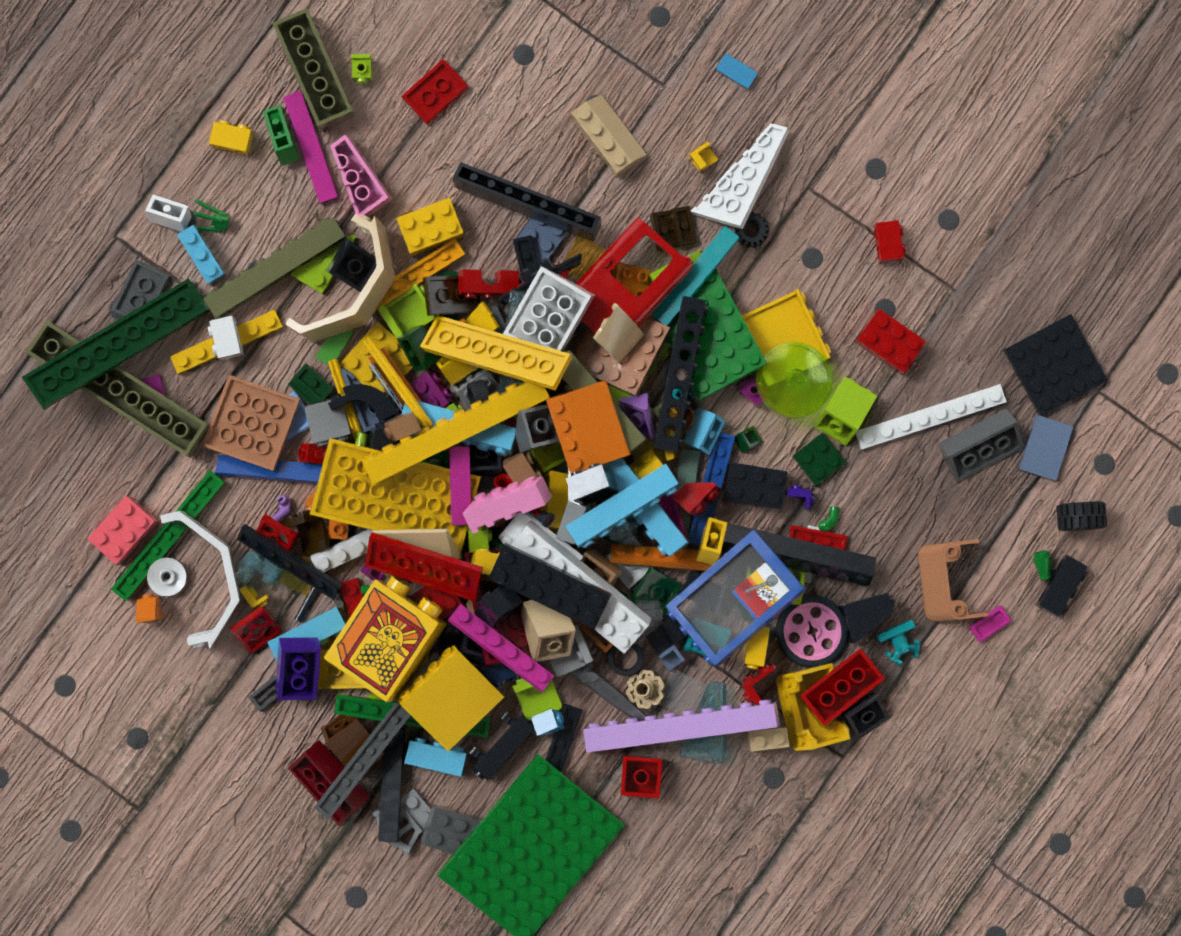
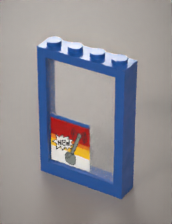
M752 530L666 605L669 610L667 614L673 621L677 619L681 624L680 630L686 636L689 634L692 637V644L698 651L702 649L706 654L704 656L705 660L711 666L714 664L719 667L807 590L758 532Z

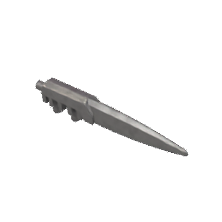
M592 664L570 672L594 693L631 718L637 717L638 721L645 720L646 715L636 705L630 702L626 696L597 671L591 670Z

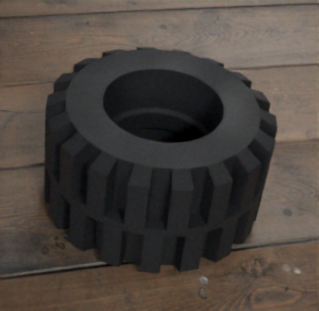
M1102 501L1062 503L1056 506L1058 530H1094L1107 527L1106 503Z

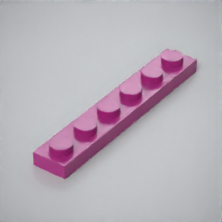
M462 604L458 606L448 619L456 628L541 693L554 677L553 674Z

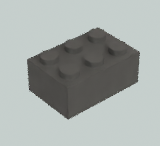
M432 804L420 841L425 846L454 854L482 819Z

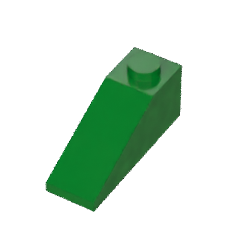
M281 105L264 110V118L281 166L299 160Z

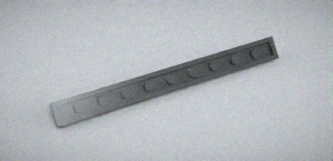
M435 652L414 680L419 675H423L428 670L429 665L434 661L437 662L442 656ZM414 680L407 687V689H409L413 685ZM398 700L314 806L327 819L333 816L411 716L400 705Z

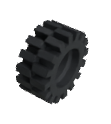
M751 212L743 229L734 228V233L740 237V245H745L746 248H756L766 241L769 235L768 221L766 222L764 216H760V213L755 214ZM749 223L756 224L759 228V234L755 237L747 236L744 231L745 226Z

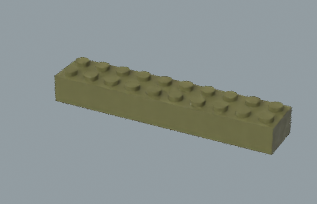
M46 320L25 353L44 364L81 341ZM119 366L81 388L189 458L206 435L210 426Z

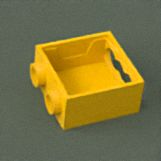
M764 627L745 643L742 663H745L747 668L759 670V666L764 667L770 628Z

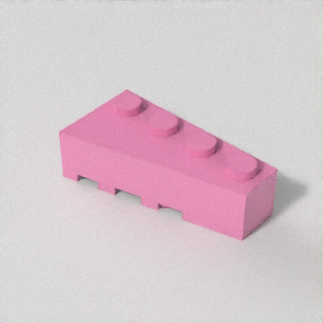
M344 135L330 145L343 177L344 185L350 196L351 204H353L355 214L360 217L362 215L369 217L393 200L349 136Z
M532 476L525 479L522 483L513 482L507 488L502 489L498 487L488 494L483 492L476 495L473 502L462 514L473 534L478 532L481 526L491 527L503 517L505 520L516 516L519 511L523 514L544 506L552 496L543 477L535 478Z

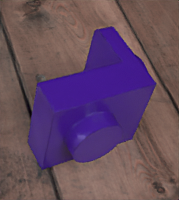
M791 485V488L786 489V497L805 498L804 510H809L810 506H813L814 495L811 494V490L802 489L803 486Z

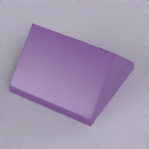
M648 393L640 394L637 397L630 396L619 399L621 411L646 439L655 441L656 422Z

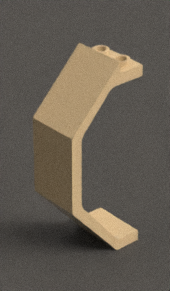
M355 214L351 219L364 233L373 238L376 257V269L352 307L309 325H301L291 318L286 322L285 325L310 342L314 343L366 325L394 282L395 275L386 227L375 216L371 220L365 215L360 217Z

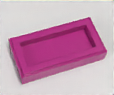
M999 605L991 610L987 617H981L968 627L978 642L981 643L1012 620L1003 607Z

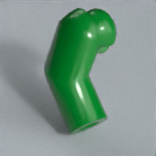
M839 507L829 508V517L818 524V528L821 531L828 532L838 524Z

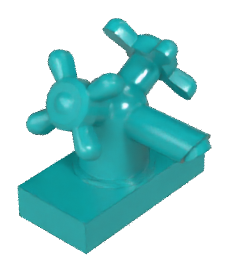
M907 620L875 634L877 642L887 639L891 640L895 651L893 654L890 652L885 653L891 662L902 665L903 662L899 660V657L907 652H913L912 657L914 658L919 657L920 641L914 639L913 644H909L905 636V631L915 628L913 620Z

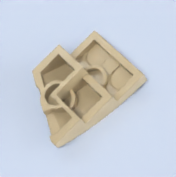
M614 303L611 307L614 310L610 317L604 319L593 338L617 363H620L644 334L633 320Z

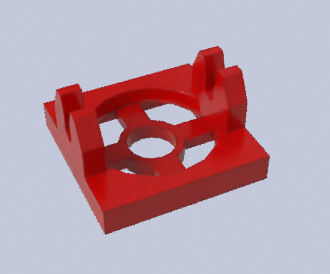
M266 514L261 518L256 530L269 539V536H274L278 541L277 544L288 551L293 549L298 541L297 539L300 537L299 533ZM270 526L274 529V532L269 533L265 529ZM280 533L286 536L288 544L281 540Z
M260 606L230 627L231 632L251 654L267 644L268 641L283 633L281 627L276 623L270 611L268 612L265 606ZM259 618L267 620L263 624L255 625L253 622ZM248 625L250 628L249 633L244 635L243 629ZM270 626L268 633L264 635L265 629H267ZM256 628L262 629V632L260 634H252L253 630H255Z

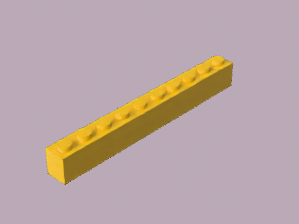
M525 381L519 385L516 383L506 387L507 391L501 394L495 392L489 395V399L481 402V400L474 402L470 405V409L466 411L460 409L453 413L454 417L448 420L444 417L436 421V425L431 428L428 426L423 427L418 431L417 435L413 437L409 435L400 439L401 443L393 446L391 443L383 447V451L378 454L373 452L366 455L362 463L372 484L374 485L518 414L520 410L528 409L549 399L546 388Z

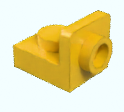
M245 585L239 589L252 609L259 608L260 606L264 607L268 604L267 600L270 599V596L266 594L258 600L257 597L259 595L253 586L250 588Z

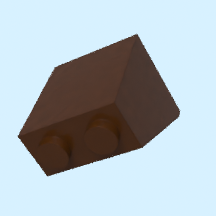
M338 715L321 728L326 744L345 767L372 733L362 718L347 715ZM384 751L379 755L375 762L381 759L382 755L385 754Z

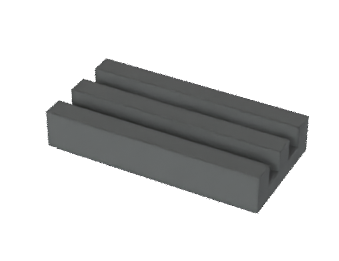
M276 675L248 697L259 712L263 711L277 699V694H275L262 706L259 705L260 702L275 691V686L258 700L254 698L276 680Z

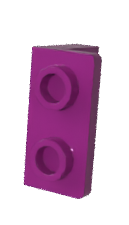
M434 370L427 371L410 384L423 403L444 408L455 401L452 391L443 384L441 375Z

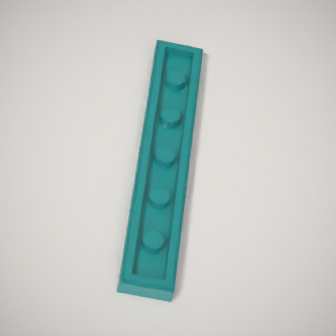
M724 226L692 265L694 268L663 300L652 316L663 325L669 326L679 314L682 297H693L740 240V237Z

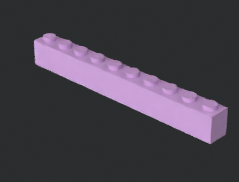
M771 699L759 701V705H752L751 702L740 703V707L733 708L732 705L721 706V710L715 711L713 707L701 709L702 712L694 713V710L682 711L683 715L675 716V712L663 714V718H656V715L645 716V720L640 721L637 720V717L628 718L626 723H619L618 720L607 721V725L600 726V722L588 724V728L583 729L586 753L776 728L780 726L777 703H771Z

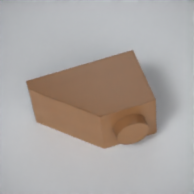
M413 412L403 413L383 423L385 426L384 432L387 438H391L392 441H397L421 430Z

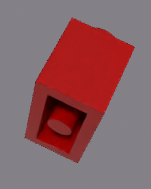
M899 220L875 223L873 227L878 263L901 261L904 258L903 255H906V247L901 241L903 226L899 225Z

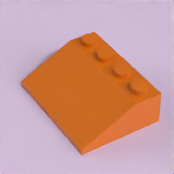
M606 380L559 394L546 400L570 474L576 471L588 470V467L593 464H605L631 454Z

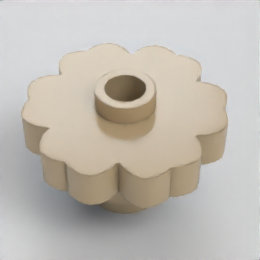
M641 670L639 674H633L627 682L630 688L626 694L629 697V701L636 703L638 708L651 709L653 705H659L665 697V694L662 692L666 687L663 678L656 676L652 670ZM645 686L648 687L647 693L644 692Z

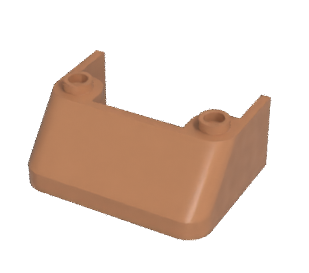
M979 539L925 545L918 550L924 613L928 620L937 622L988 616V612L969 614L965 602L961 600L951 601L947 562L956 561L960 557V545L979 543Z

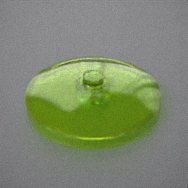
M786 342L777 345L765 354L764 358L768 365L757 370L756 384L761 399L769 409L780 416L797 419L810 416L823 407L832 390V373L828 362L818 350L805 343Z

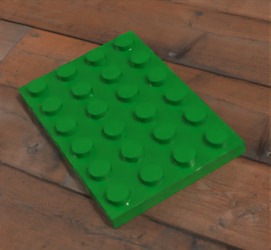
M717 269L713 271L693 296V298L706 300L705 305L708 306L707 316L702 318L701 323L705 325L704 333L698 339V343H701L700 353L695 355L694 362L698 363L696 374L692 373L691 381H694L693 390L699 401L768 365ZM679 314L668 326L671 328V332L667 337V341L671 348H673ZM695 314L687 315V320L690 323L697 322L698 319ZM689 332L683 335L686 342L694 340L693 334ZM686 351L681 352V360H690V354Z

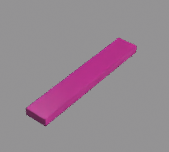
M302 91L284 96L283 98L319 203L323 204L338 199Z

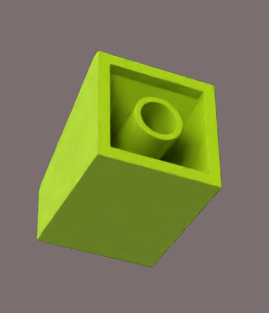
M844 376L813 427L846 446L858 431L877 395L873 394L869 389L860 386L853 379Z

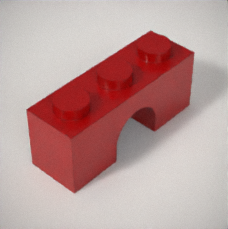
M463 269L458 272L459 295H465V298L468 299L476 298V295L483 296L484 299H493L495 296H502L519 285V271L500 270L496 272L493 285H488L483 281L482 270Z

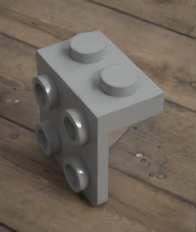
M331 400L305 407L313 444L317 443L318 446L326 445L329 442V438L340 441L348 439L347 436L351 435L344 405L331 411L328 405Z

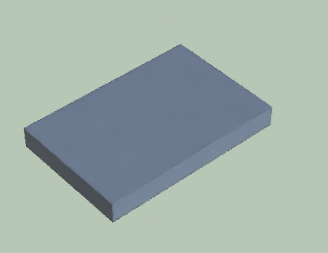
M1035 415L1018 470L1056 481L1073 426Z

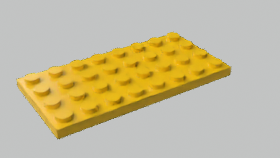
M329 438L310 515L371 530L447 529L459 550H462L468 524L451 525L449 468L420 461L373 485L362 461L365 460L364 457L373 452L378 454L382 451ZM470 474L471 503L476 496L481 478Z

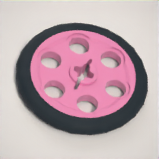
M819 595L803 596L801 605L791 604L779 615L776 624V638L781 651L795 664L807 668L833 662L841 655L848 640V630L844 621L845 615L837 604L828 598ZM813 607H818L821 610V615L818 618H813L810 614ZM796 613L801 614L803 617L802 623L798 625L792 621V617ZM829 619L833 620L836 624L835 628L831 631L825 628V622ZM810 625L813 628H817V632H815L816 642L811 634H807V631L810 630ZM792 632H796L799 635L797 643L789 641V635ZM826 638L832 641V647L827 650L821 645L822 641ZM806 645H812L814 648V653L811 656H807L803 652Z

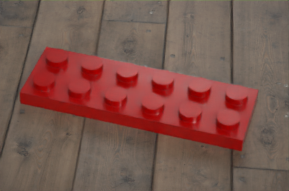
M373 532L369 536L365 567L476 601L483 567Z

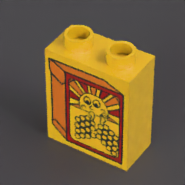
M393 575L388 582L374 580L324 656L325 660L386 702L397 701L400 693L406 688L447 625L445 621L439 618L443 611L439 605L426 597H423L418 604L407 596L411 587Z

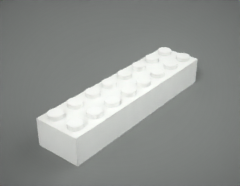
M532 520L529 521L510 544L612 593L595 630L623 653L631 647L649 626L652 618Z

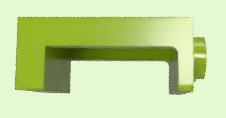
M414 284L413 288L389 304L378 308V311L396 338L412 327L420 325L425 327L436 318V316H427L424 287L418 284Z

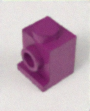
M753 377L750 380L746 378L740 385V388H742L740 394L756 407L770 393L769 389L765 388ZM751 387L757 388L756 394L751 393Z

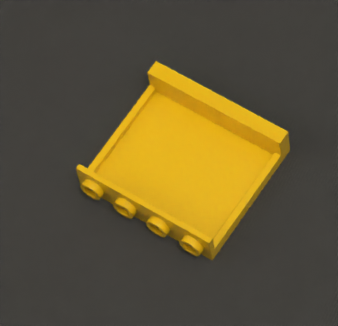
M798 289L744 315L741 314L768 364L758 370L766 388L831 358V350L827 343H823L821 338L823 333L820 327H816L814 324L815 316L812 310H808L805 305L807 302L806 297Z
M453 645L442 653V657L437 662H432L428 670L423 675H419L409 689L403 690L397 700L435 740L449 751L504 696Z

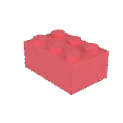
M125 496L87 540L114 564L121 565L159 521L132 497Z

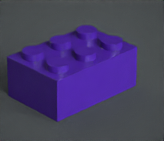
M318 637L279 638L275 684L278 700H317L321 654Z

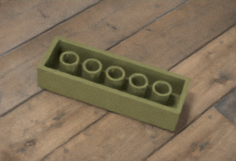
M305 8L273 22L274 29L319 130L323 131L355 117L308 9Z
M571 351L566 352L571 354L572 360L561 379L565 384V391L569 392L597 383ZM614 402L630 453H632L645 442L646 438Z

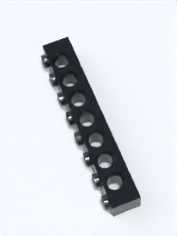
M682 297L653 447L655 450L677 453V449L681 450L683 438H680L681 430L685 431L687 419H683L684 412L689 411L690 400H687L688 392L692 393L694 381H691L692 373L696 374L698 364L694 360L695 355L700 353L701 343H698L699 336H703L705 327L701 323L702 318L706 317L708 312V306L705 305L706 300ZM695 314L698 319L697 322L690 323L687 320V315ZM689 332L693 334L694 340L686 342L683 335ZM683 351L688 352L690 360H681L680 353ZM679 370L685 371L687 374L686 379L679 380L676 377V372ZM680 389L683 392V397L675 399L672 395L673 390ZM671 408L678 409L679 417H670L669 410ZM667 427L675 429L676 435L674 437H668L665 434Z

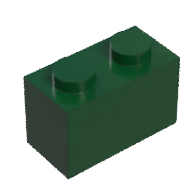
M424 325L412 327L397 338L415 372L429 368L441 358V356L426 352L420 347L428 332Z

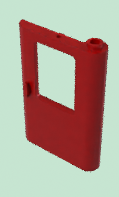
M637 217L575 283L595 295L581 321L596 334L604 319L610 317L614 310L611 307L616 303L639 327L694 268L692 266L694 262L687 255L682 256L641 218ZM644 236H649L672 257V261L642 294L636 297L611 275V271Z

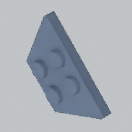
M531 218L517 238L531 235L540 269L542 266L541 260L544 258L550 259L568 232Z

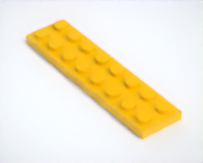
M439 315L436 316L420 345L426 352L552 390L557 389L572 360V356L569 353Z

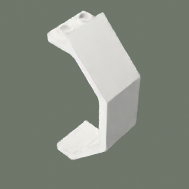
M182 510L160 515L162 523L175 520L184 522L221 552L231 597L230 603L215 628L189 634L187 638L188 646L193 645L194 648L205 646L208 641L210 649L241 598L230 545Z

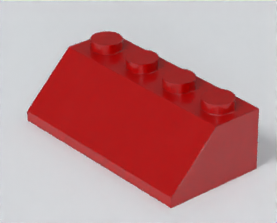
M860 648L802 693L800 697L810 714L823 728L885 678Z

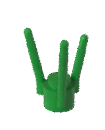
M195 199V203L216 213L210 216L194 212L193 215L211 220V225L215 226L197 227L198 231H216L220 233L222 230L226 231L230 216L226 215V212L219 211Z

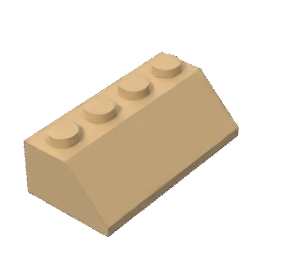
M602 95L586 101L571 112L572 120L616 178L647 155Z

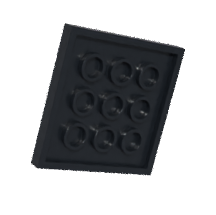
M1072 314L1003 350L1037 414L1040 416L1108 381Z

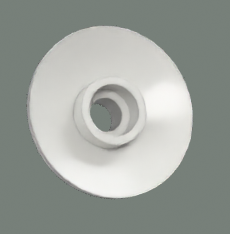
M161 558L150 566L147 573V581L150 588L156 594L172 596L184 587L186 571L179 561L173 558ZM169 573L170 579L165 580L163 574Z

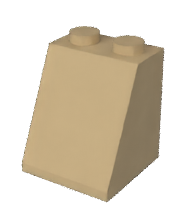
M534 600L523 602L521 618L532 659L539 662L570 656L576 632L571 619Z

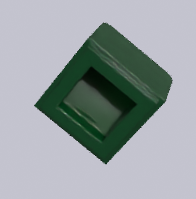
M754 426L738 433L734 439L741 453L762 443Z

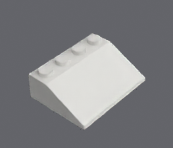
M541 266L503 334L563 352L595 295Z

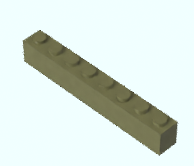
M333 217L323 219L318 227L307 229L299 239H291L287 243L288 246L283 249L278 248L271 253L272 256L267 259L262 258L258 260L253 268L242 270L237 278L234 280L232 278L228 279L222 284L223 287L218 290L213 289L209 291L204 301L215 318L219 319L227 316L290 276L293 271L344 240L346 236Z

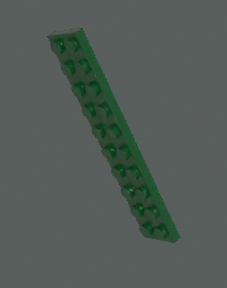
M188 278L22 376V379L42 409L45 410L206 314L210 309Z

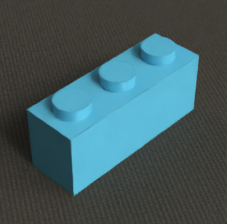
M192 225L177 234L208 285L211 286L226 276L196 226Z
M415 737V740L411 739L409 741L404 763L461 777L467 752H463L464 748L453 746L452 749L447 751L439 742L434 741L433 744L426 743V739Z

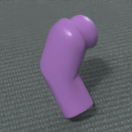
M281 495L278 498L279 511L272 516L278 522H281L291 513V500L285 495Z

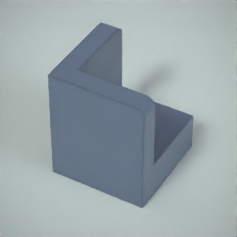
M674 644L658 655L668 671L685 661Z

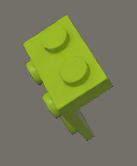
M523 678L516 680V684L513 685L525 718L528 721L532 720L531 717L550 709L559 710L562 707L553 680L549 682L542 693Z

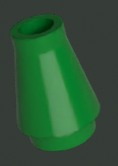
M1049 551L1033 553L1034 557L1032 559L1040 580L1052 578V555H1049Z

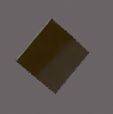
M690 206L672 208L671 210L650 214L653 230L673 248L697 243ZM656 244L657 251H663V249Z

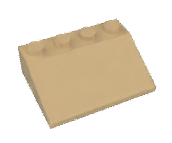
M447 529L372 530L373 533L463 561V555ZM384 573V574L386 575V577L389 578V579H390V577L392 576V575H389V574Z

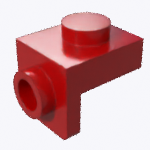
M302 443L298 450L299 462L323 464L327 445L318 446L317 444Z

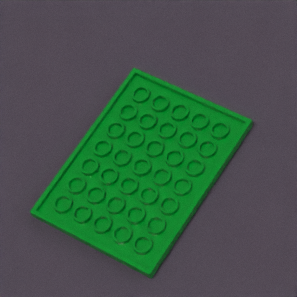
M537 754L439 870L437 876L513 936H533L623 829L625 824L541 755Z

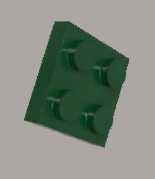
M823 433L792 456L815 486L846 463Z
M650 566L630 599L632 602L664 617L668 611L666 605L677 596L683 584Z

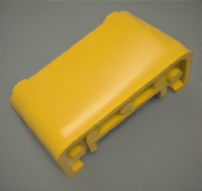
M833 663L781 674L776 678V686L788 731L789 742L795 751L813 750L850 739V730L845 722L838 721L836 717L822 728L810 714L800 697L802 693L834 669Z

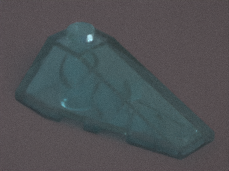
M708 683L699 702L700 708L697 713L702 712L701 709L713 707L714 711L721 710V706L726 705V683ZM727 734L682 740L679 756L707 763L723 764L727 746Z

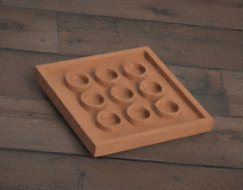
M646 318L639 326L644 336L620 363H617L606 350L597 344L593 338L595 333L588 328L574 356L594 379L599 381L606 380L608 385L637 397L671 332V328Z
M228 375L202 447L275 472L301 400Z

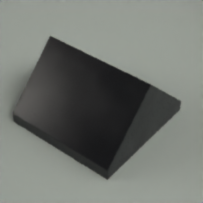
M875 692L841 713L857 738H860L890 718L879 695Z

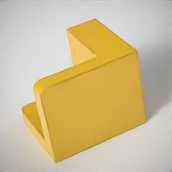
M706 142L689 155V159L699 173L718 160L711 150L709 142Z

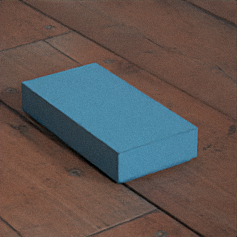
M727 53L716 68L717 72L746 90L749 89L758 74Z

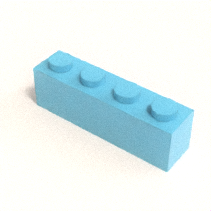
M335 607L267 643L277 661L279 638L318 637L321 646L329 642L327 638L333 635L337 638L346 621L340 609Z

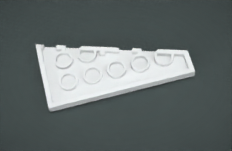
M770 123L756 139V143L750 150H746L742 154L743 157L738 163L735 162L716 183V187L702 198L703 201L698 207L695 206L691 213L702 218L743 229L786 140L789 129Z

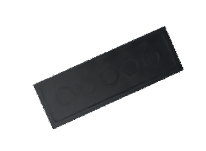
M504 543L488 578L592 629L596 628L612 593L507 543Z

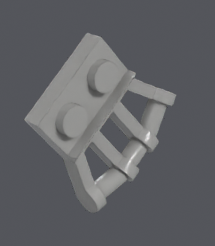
M415 788L401 798L400 819L404 816L409 823L399 831V838L411 827L414 828L415 832L408 844L400 840L399 842H388L389 845L404 851L405 855L409 854L418 835L424 831L431 810ZM380 809L372 812L373 817L376 818L378 827Z

